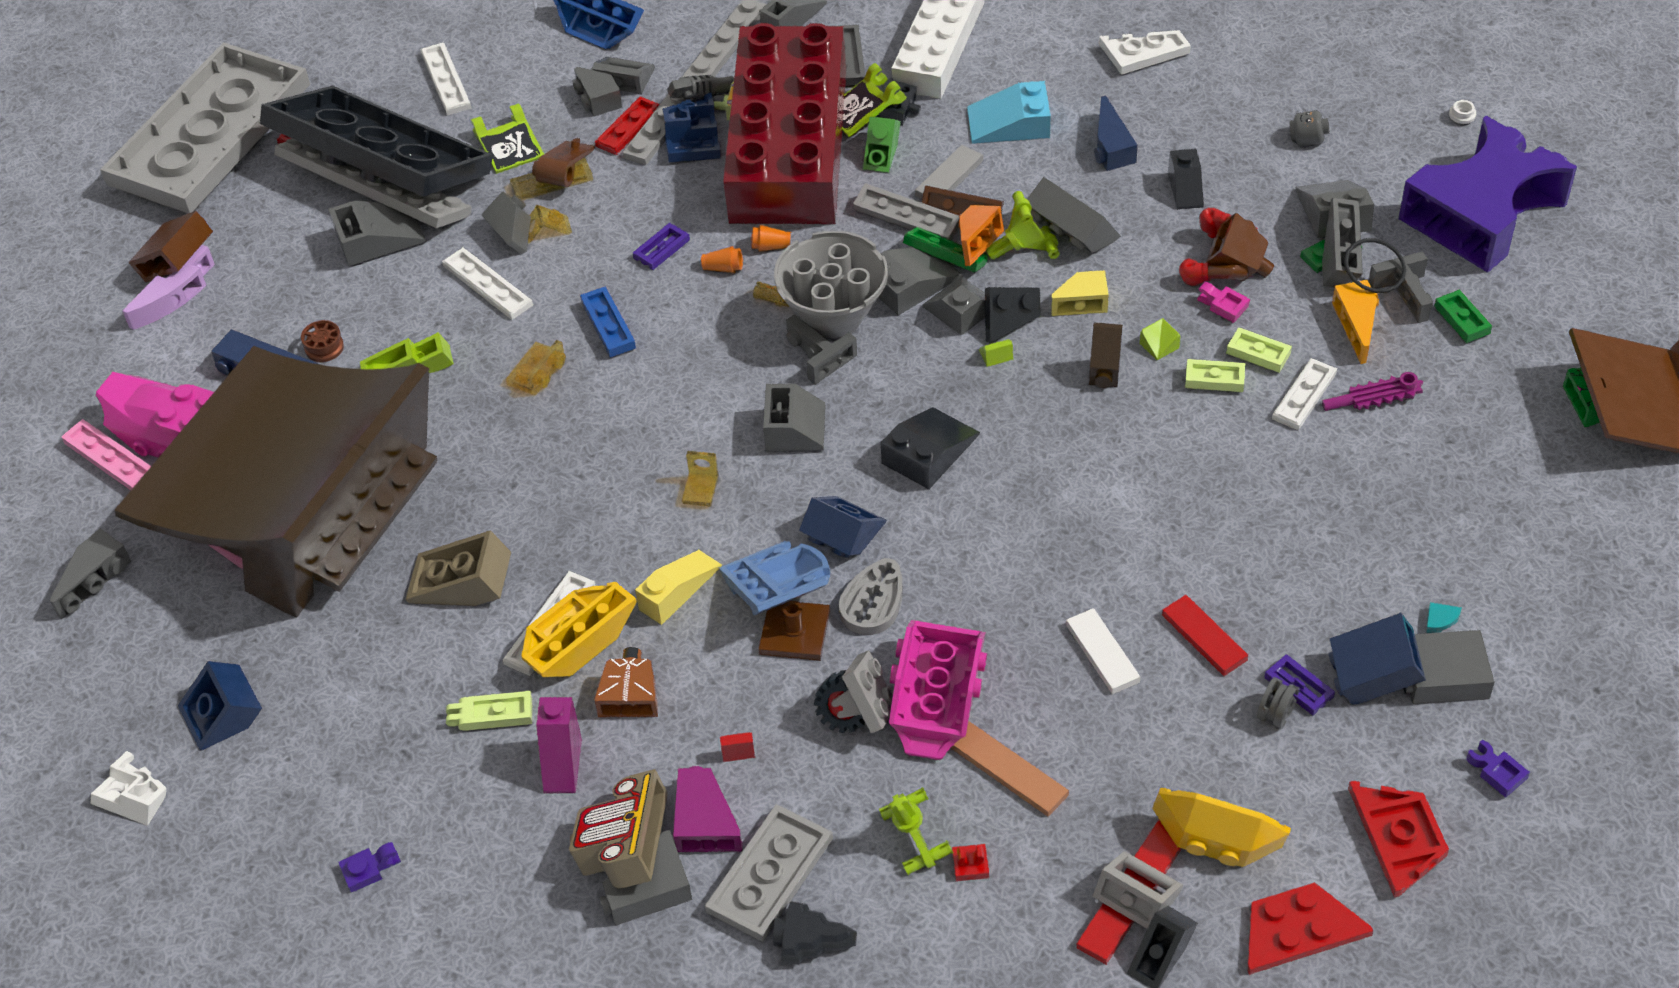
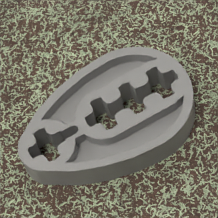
M884 558L869 565L853 578L841 594L839 599V615L842 623L849 630L862 635H873L887 630L895 622L901 607L903 592L900 566L895 560ZM887 570H891L892 574L888 573L882 581L881 573H885ZM875 592L879 593L880 596H876L873 600V608H869L867 611V619L862 620L861 623L857 622V618L861 619L863 616V607L869 605V595L873 596Z

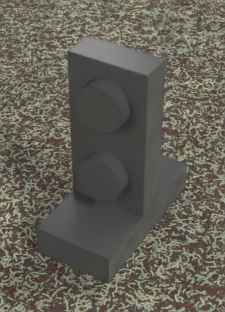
M1422 251L1403 256L1407 271L1403 283L1396 289L1418 323L1428 321L1430 311L1433 308L1432 298L1424 291L1419 278L1424 277L1428 260ZM1399 258L1371 265L1368 280L1371 288L1380 289L1395 285L1400 280L1402 266Z
M795 314L786 319L787 339L794 347L799 346L805 351L809 358L806 361L808 379L815 385L857 356V339L848 332L834 343H830Z

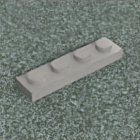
M866 183L853 203L854 210L910 230L919 227L948 240L953 239L959 228L960 216Z

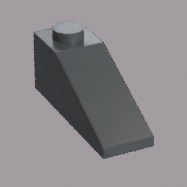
M1332 197L1330 201L1322 259L1323 286L1335 288L1336 285L1353 282L1346 273L1344 257L1346 250L1354 242L1361 240L1359 201ZM1361 244L1357 245L1350 252L1348 259L1350 271L1357 280L1363 274Z

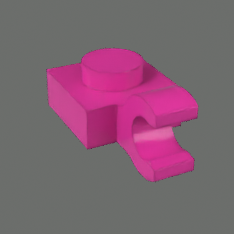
M1205 282L1199 288L1202 294L1197 300L1208 306L1211 305L1210 311L1232 323L1249 307V298L1227 286L1221 291L1212 284Z

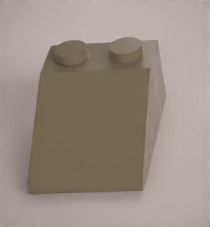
M489 530L418 553L406 601L413 604L477 606L500 599L511 551Z

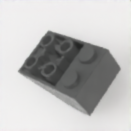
M351 201L328 209L348 266L426 242L417 219L382 203Z

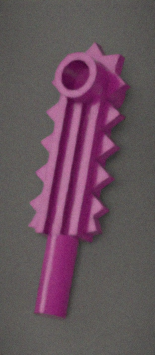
M1412 372L1402 373L1398 378L1391 376L1390 380L1380 378L1377 383L1369 381L1364 386L1357 384L1356 387L1350 386L1349 394L1322 400V406L1325 411L1353 405L1354 409L1361 410L1363 407L1369 409L1370 405L1380 407L1383 402L1391 404L1396 399L1402 402L1404 398L1414 399L1416 394L1423 393L1421 386L1424 381L1418 380L1417 375Z

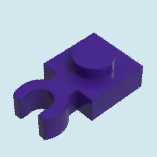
M1481 740L1478 745V750L1484 755H1478L1471 749L1468 751L1466 757L1468 763L1474 767L1483 768L1480 777L1505 798L1528 779L1530 772L1505 751L1499 756L1495 755L1493 747L1485 740Z

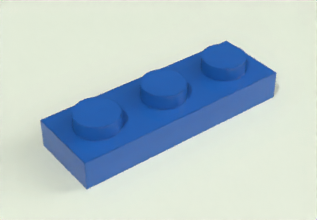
M606 286L580 295L581 303L610 357L636 349L635 340Z

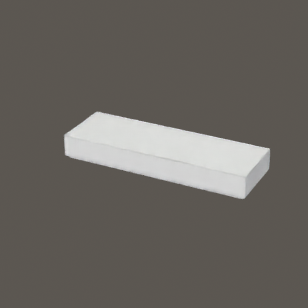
M1311 358L1274 411L1272 420L1299 430L1335 377L1337 368Z
M1094 608L1066 620L1067 628L1111 694L1140 683V675Z

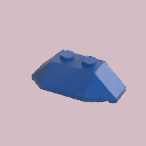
M553 0L566 33L603 49H610L631 35L644 12L642 8L623 0Z

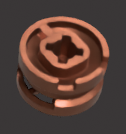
M315 321L307 325L301 333V341L306 356L312 361L328 362L337 358L343 351L344 343L339 327L332 321Z

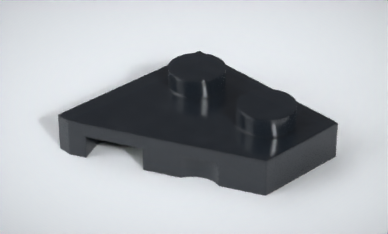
M985 288L986 342H994L1041 316L1040 288Z

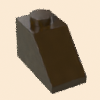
M1094 322L1089 385H1095L1099 388L1118 387L1123 325Z

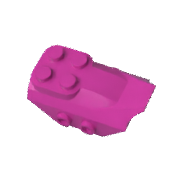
M112 372L96 391L95 396L102 406L104 412L103 425L139 455L147 456L149 454L159 458L214 392L190 384L175 387L140 376Z
M911 620L906 628L904 639H898L895 657L900 658L899 664H893L891 669L890 683L894 684L889 724L898 733L904 752L907 755L941 760L958 740L966 737L973 697L979 698L982 679L977 678L978 671L984 672L987 653L982 652L986 632Z

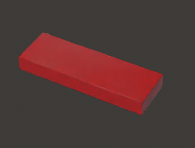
M640 96L595 141V147L617 155L637 135L660 104Z
M1187 595L1162 609V616L1223 676L1248 661L1249 655Z

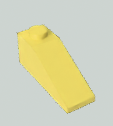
M697 550L655 570L635 589L639 611L662 625L719 570V567H722V564L702 551Z

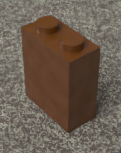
M197 211L170 220L160 226L128 263L145 283L152 281L157 275L163 277L172 274L183 267L212 234L213 230Z

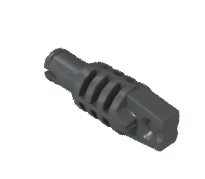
M711 75L681 77L678 80L671 81L667 92L670 98L699 99L704 98V94L712 93L713 97L717 93H729L734 77L716 78Z

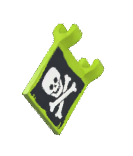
M876 63L870 65L864 79L845 94L842 130L848 137H851L867 124L869 117H875L887 106L900 104L907 98L901 90L898 91L900 86L895 81L887 85L884 93L877 87L883 85L888 78L882 72L876 76L882 70Z
M519 103L509 106L513 114L511 115L513 122L486 130L481 116L471 119L474 127L473 132L484 151L493 154L491 165L496 174L538 160L544 154Z

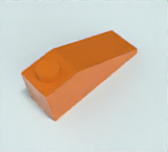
M971 205L960 215L959 228L961 230L965 266H971L1004 232L1000 206Z

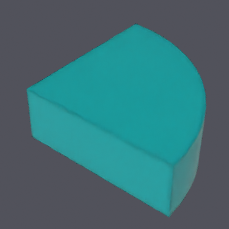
M1430 602L1426 633H1440L1442 630L1455 625L1459 620L1462 607Z

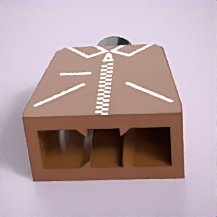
M627 647L623 650L622 659H609L606 661L595 696L598 717H658L652 662L649 659H641L642 652L640 649Z

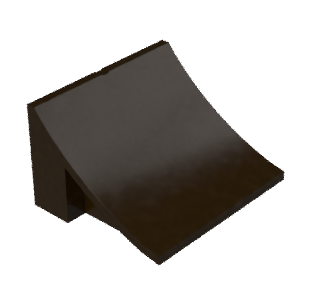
M253 346L114 510L115 516L158 533L192 542L220 546L242 558L245 592L297 618L314 596L313 578L340 592L436 465L437 456L425 450L427 447L429 368L420 363L387 369L340 368L292 359Z

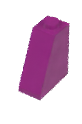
M540 697L536 728L543 792L576 793L582 737L572 697Z
M699 766L678 768L673 833L674 843L678 852H742L743 845L740 829L711 768Z

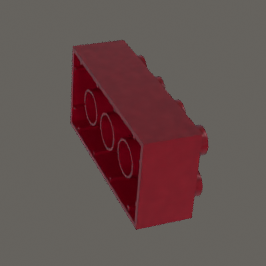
M768 23L740 26L723 179L729 224H836L846 83L843 26H825L820 23H812L806 26H773Z

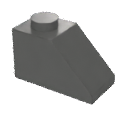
M502 191L481 215L509 246L523 254L527 252L531 216L524 210L526 204L514 194L510 197Z

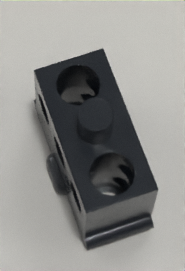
M889 78L887 80L885 86L882 89L883 93L885 92L887 85L890 82L895 81L893 78ZM895 81L900 86L898 91L901 90L907 98L900 104L887 106L875 117L895 119L901 121L900 126H903L910 112L920 113L921 105L914 104L917 95L916 86Z

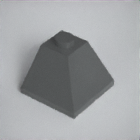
M961 276L922 304V307L957 333L963 335L985 319V292Z

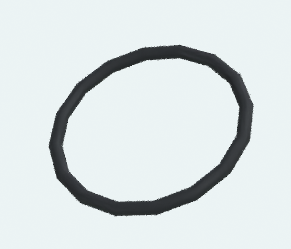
M1376 238L1361 239L1354 242L1346 250L1344 257L1346 273L1356 285L1364 290L1373 293H1388L1397 289L1405 279L1407 271L1405 260L1400 252L1388 242ZM1375 242L1388 247L1397 255L1401 262L1402 274L1400 280L1394 286L1386 289H1374L1365 286L1350 271L1348 263L1350 252L1362 243Z

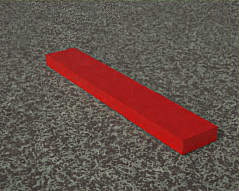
M1158 820L1134 857L1166 874L1182 848L1176 846L1161 821ZM1128 868L1124 871L1126 875L1154 891L1158 886ZM1103 903L1078 940L1076 948L1107 965L1135 921Z

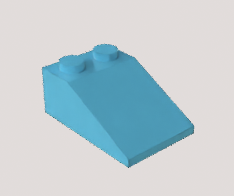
M1045 81L1017 83L967 106L972 144L1050 138L1051 115Z

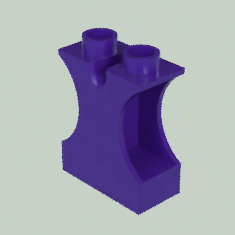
M1486 115L1482 119L1475 156L1463 162L1450 165L1426 164L1405 181L1398 219L1488 273L1508 256L1518 214L1538 207H1565L1567 205L1577 166L1570 163L1562 154L1551 152L1541 146L1532 152H1525L1526 140L1520 131L1510 126L1506 127Z

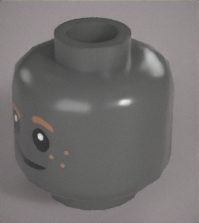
M1318 110L1296 113L1294 120H1290L1292 142L1296 141L1299 146L1320 145L1324 141V134L1330 133L1328 118H1322V114Z

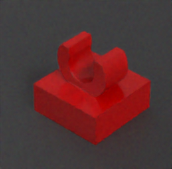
M985 844L952 847L956 881L989 878Z

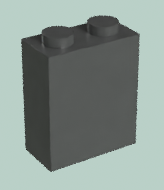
M1481 630L1415 634L1426 681L1403 688L1405 693H1410L1413 704L1490 699L1495 681Z

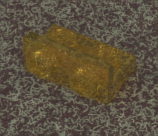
M556 340L551 347L535 342L506 378L507 385L536 396L541 388L548 386L555 370L561 369L565 363L566 355L562 341Z

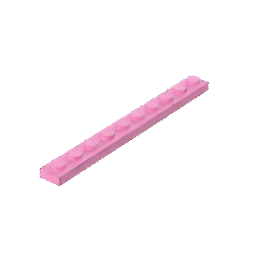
M84 419L61 436L65 445L129 490L133 489L151 467ZM209 545L243 569L242 558L220 546Z

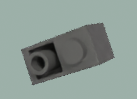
M581 67L574 68L576 78L572 80L574 90L577 95L582 94L581 101L585 110L590 109L593 117L622 108L620 90L611 74Z

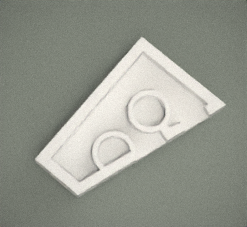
M1179 30L1151 32L1146 37L1133 38L1132 34L1122 35V39L1109 40V36H1099V45L1121 75L1190 54L1191 45Z

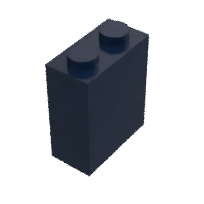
M1402 613L1330 638L1332 651L1328 655L1331 665L1337 671L1338 676L1334 678L1335 687L1341 697L1345 696L1352 705L1360 704L1426 681L1413 627Z

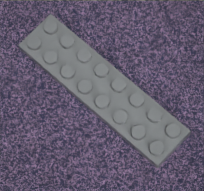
M288 139L287 142L275 145L274 155L435 228L467 218L471 214L472 206L463 203L457 197H449L441 193V191L422 197L391 182L373 183L366 181L360 176L361 169L350 164L334 165L326 163L320 159L319 150L297 140Z

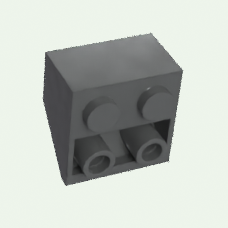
M766 384L763 421L765 450H824L825 402L796 384Z

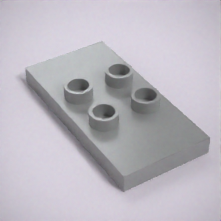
M223 42L100 169L105 184L188 214L193 212L269 130L268 127L260 124L261 104L302 94L310 85L306 69Z

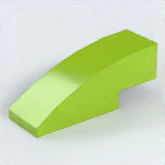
M437 332L415 344L409 338L400 341L360 361L361 369H387L420 363L429 368V373H433L454 365L450 345Z

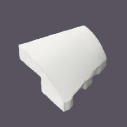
M126 751L110 766L109 777L91 793V804L148 826L164 801L167 788L159 780L153 779L151 772L146 767L137 769L129 763L134 760V755Z

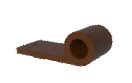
M580 138L564 141L540 156L538 160H535L532 174L537 182L569 187L574 178L575 163L592 153L595 146L580 143Z

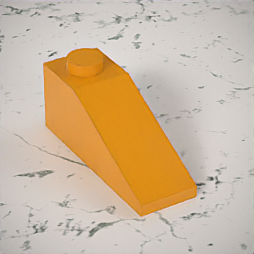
M1368 280L1360 281L1365 286L1371 287ZM1354 282L1336 285L1332 305L1360 364H1364L1367 362L1375 309L1379 305L1378 294L1364 290Z

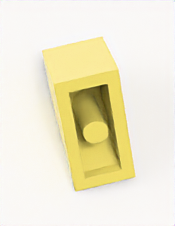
M1105 270L1075 273L1052 294V316L1108 312L1109 294Z

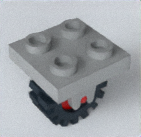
M869 650L858 654L847 670H840L838 674L836 672L832 673L826 678L815 694L817 697L814 700V706H818L815 710L816 715L822 714L821 723L824 725L829 721L831 725L828 729L832 731L839 727V733H845L847 729L851 733L857 727L860 729L866 723L869 731L874 733L883 729L890 718L894 690L887 686L882 677V667L876 658L873 659Z

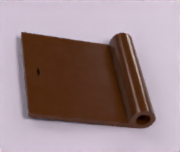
M1571 328L1568 332L1605 438L1679 453V340L1669 350Z

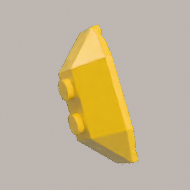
M610 582L604 586H591L573 590L527 626L521 655L522 660L542 677L572 676L618 639L637 602L636 598L617 582Z
M1160 787L1152 807L1177 847L1185 849L1190 854L1196 856L1204 855L1217 859L1228 866L1244 867L1282 848L1291 830L1290 827L1280 824L1277 820L1263 813L1187 791H1171Z

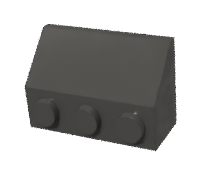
M1045 177L1041 179L1027 198L1032 207L1030 213L1033 219L1041 224L1045 220L1050 224L1048 228L1060 237L1063 234L1070 237L1068 241L1080 251L1086 248L1094 253L1121 237L1104 216Z

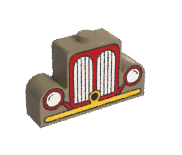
M655 769L630 775L618 781L612 790L615 797L614 800L583 807L578 810L573 834L570 835L569 851L583 876L605 871L611 884L616 888H625L652 880L668 795Z

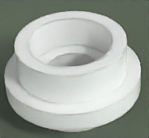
M1459 100L1450 108L1449 117L1459 124L1471 123L1476 118L1475 106L1467 100Z

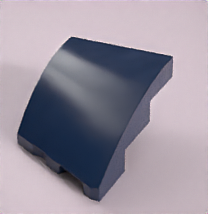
M712 93L704 94V99L697 102L686 100L678 105L663 108L669 163L721 159Z

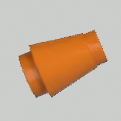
M763 225L752 227L751 249H758V252L787 248L790 245L791 233Z
M731 246L702 254V268L709 271L735 273L736 270H742L743 268L742 251L740 248L735 249Z

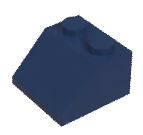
M838 496L812 497L799 531L807 534L809 541L818 545L827 544L833 547L832 551L835 554L849 558L850 555L861 554L887 520Z
M207 661L178 704V708L200 751L248 729L262 710L239 664Z

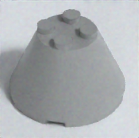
M844 231L817 232L812 234V238L800 243L796 240L781 253L774 269L775 285L780 296L806 324L825 338H841L848 332L852 334L859 327L882 293L888 278L885 256L878 252L876 245L860 235Z

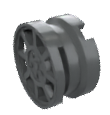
M1274 677L1261 699L1257 711V719L1264 722L1270 720L1273 722V726L1282 729L1287 722L1285 719L1290 716L1297 700H1295L1293 695L1299 694V687L1292 684L1286 686L1283 684V680Z

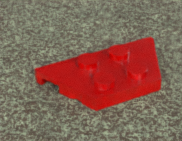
M1359 781L1349 782V793L1394 898L1399 897L1447 857L1449 852L1447 843L1424 793L1409 790L1399 791L1393 787L1382 785L1380 790L1361 787Z
M1315 882L1259 899L1251 903L1247 971L1250 975L1372 936L1373 929L1368 923Z

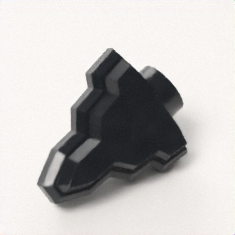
M790 901L785 918L776 917L773 945L781 946L782 965H799L803 959H817L824 951L839 952L856 946L857 931L843 923L828 921L822 912L809 910L808 905L805 903Z

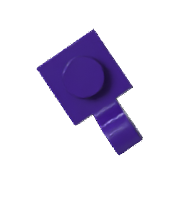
M389 842L379 847L374 855L367 848L338 863L348 888L352 893L382 880L380 871L400 863L401 860L393 843Z

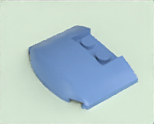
M784 541L719 567V570L733 595L738 594L751 607L752 614L757 615L825 587L830 578V568L826 557L816 548L802 543L790 549L792 547L790 541Z

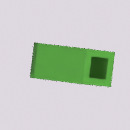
M869 117L863 164L864 170L889 173L898 145L901 121Z

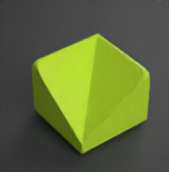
M1162 318L1141 330L1139 344L1156 360H1159L1179 349L1181 336Z

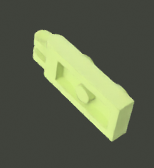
M531 691L460 698L459 703L446 706V725L451 727L458 726L460 730L467 731L532 724Z

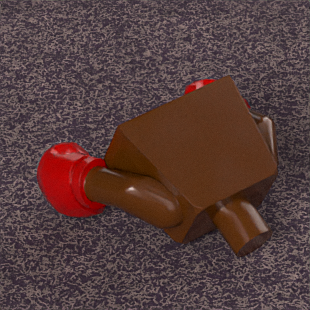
M1210 207L1204 209L1199 215L1201 230L1214 239L1206 263H1198L1196 260L1189 258L1183 260L1179 265L1180 277L1186 285L1190 286L1210 282L1211 279L1244 281L1256 272L1265 278L1274 268V264L1264 257L1268 241L1258 232L1251 220L1244 219L1238 213L1231 216L1229 213Z

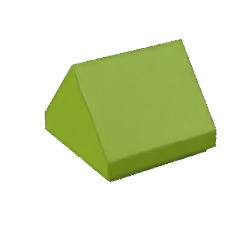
M1010 339L985 345L978 349L987 367L1014 360L1013 344Z

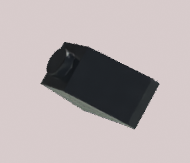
M1197 149L1170 151L1168 175L1177 210L1204 208L1202 172Z
M1170 906L1157 911L1149 924L1127 973L1151 988H1160L1186 950L1198 922Z

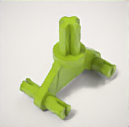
M1022 191L1014 192L1012 198L1015 203L1010 225L1005 230L1006 235L992 243L986 249L987 254L991 259H996L1013 248L1017 251L1022 248L1047 251L1050 259L1058 258L1060 252L1057 248L1058 240L1056 236L1051 233L1048 226H1043L1039 229L1030 213L1032 207L1029 200L1024 198Z
M923 787L907 796L903 793L900 795L896 794L892 796L893 801L879 808L884 821L892 817L895 827L903 833H910L920 851V855L902 862L908 875L925 866L928 869L936 866L935 861L953 854L947 840L930 850L925 843L919 829L922 824L923 815L917 806L929 800Z

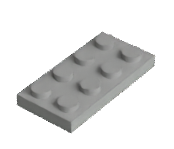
M776 804L706 903V913L764 942L774 927L776 917L780 918L833 840V832Z

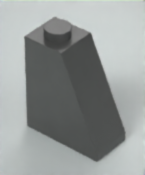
M670 830L660 834L652 880L650 882L625 888H616L607 878L602 882L605 896L599 897L605 917L612 915L615 926L691 901L690 884Z

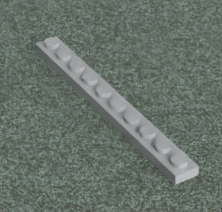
M742 0L682 77L711 75L715 77L738 47L740 26H754L760 19L759 10L766 3L755 0ZM668 94L625 148L623 158L647 165L666 141L663 108L678 105L686 100L696 102L697 99L670 98Z

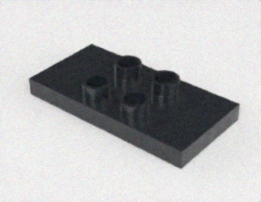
M333 85L261 104V125L319 150L320 159L326 163L334 165L350 164L361 169L360 176L369 182H391L424 197L489 175L491 171L493 154Z

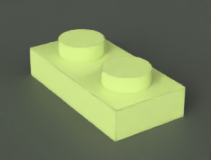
M1238 327L1227 346L1226 354L1280 373L1291 354L1292 346Z
M1187 359L1185 388L1234 392L1244 391L1245 363Z

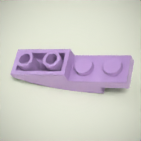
M201 245L179 271L170 274L167 278L157 275L123 310V314L129 328L134 330L165 317L187 303L206 286L203 276L215 265L209 247Z

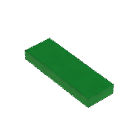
M919 227L912 229L904 235V244L974 273L983 268L987 263L988 256L982 254L971 266H965L961 244Z

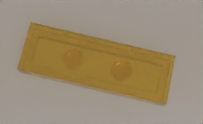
M585 157L575 163L574 178L569 187L593 180V174ZM532 173L510 179L514 194L522 201L568 188L537 182Z

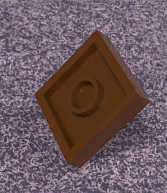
M789 601L767 610L759 645V655L821 661L830 605Z

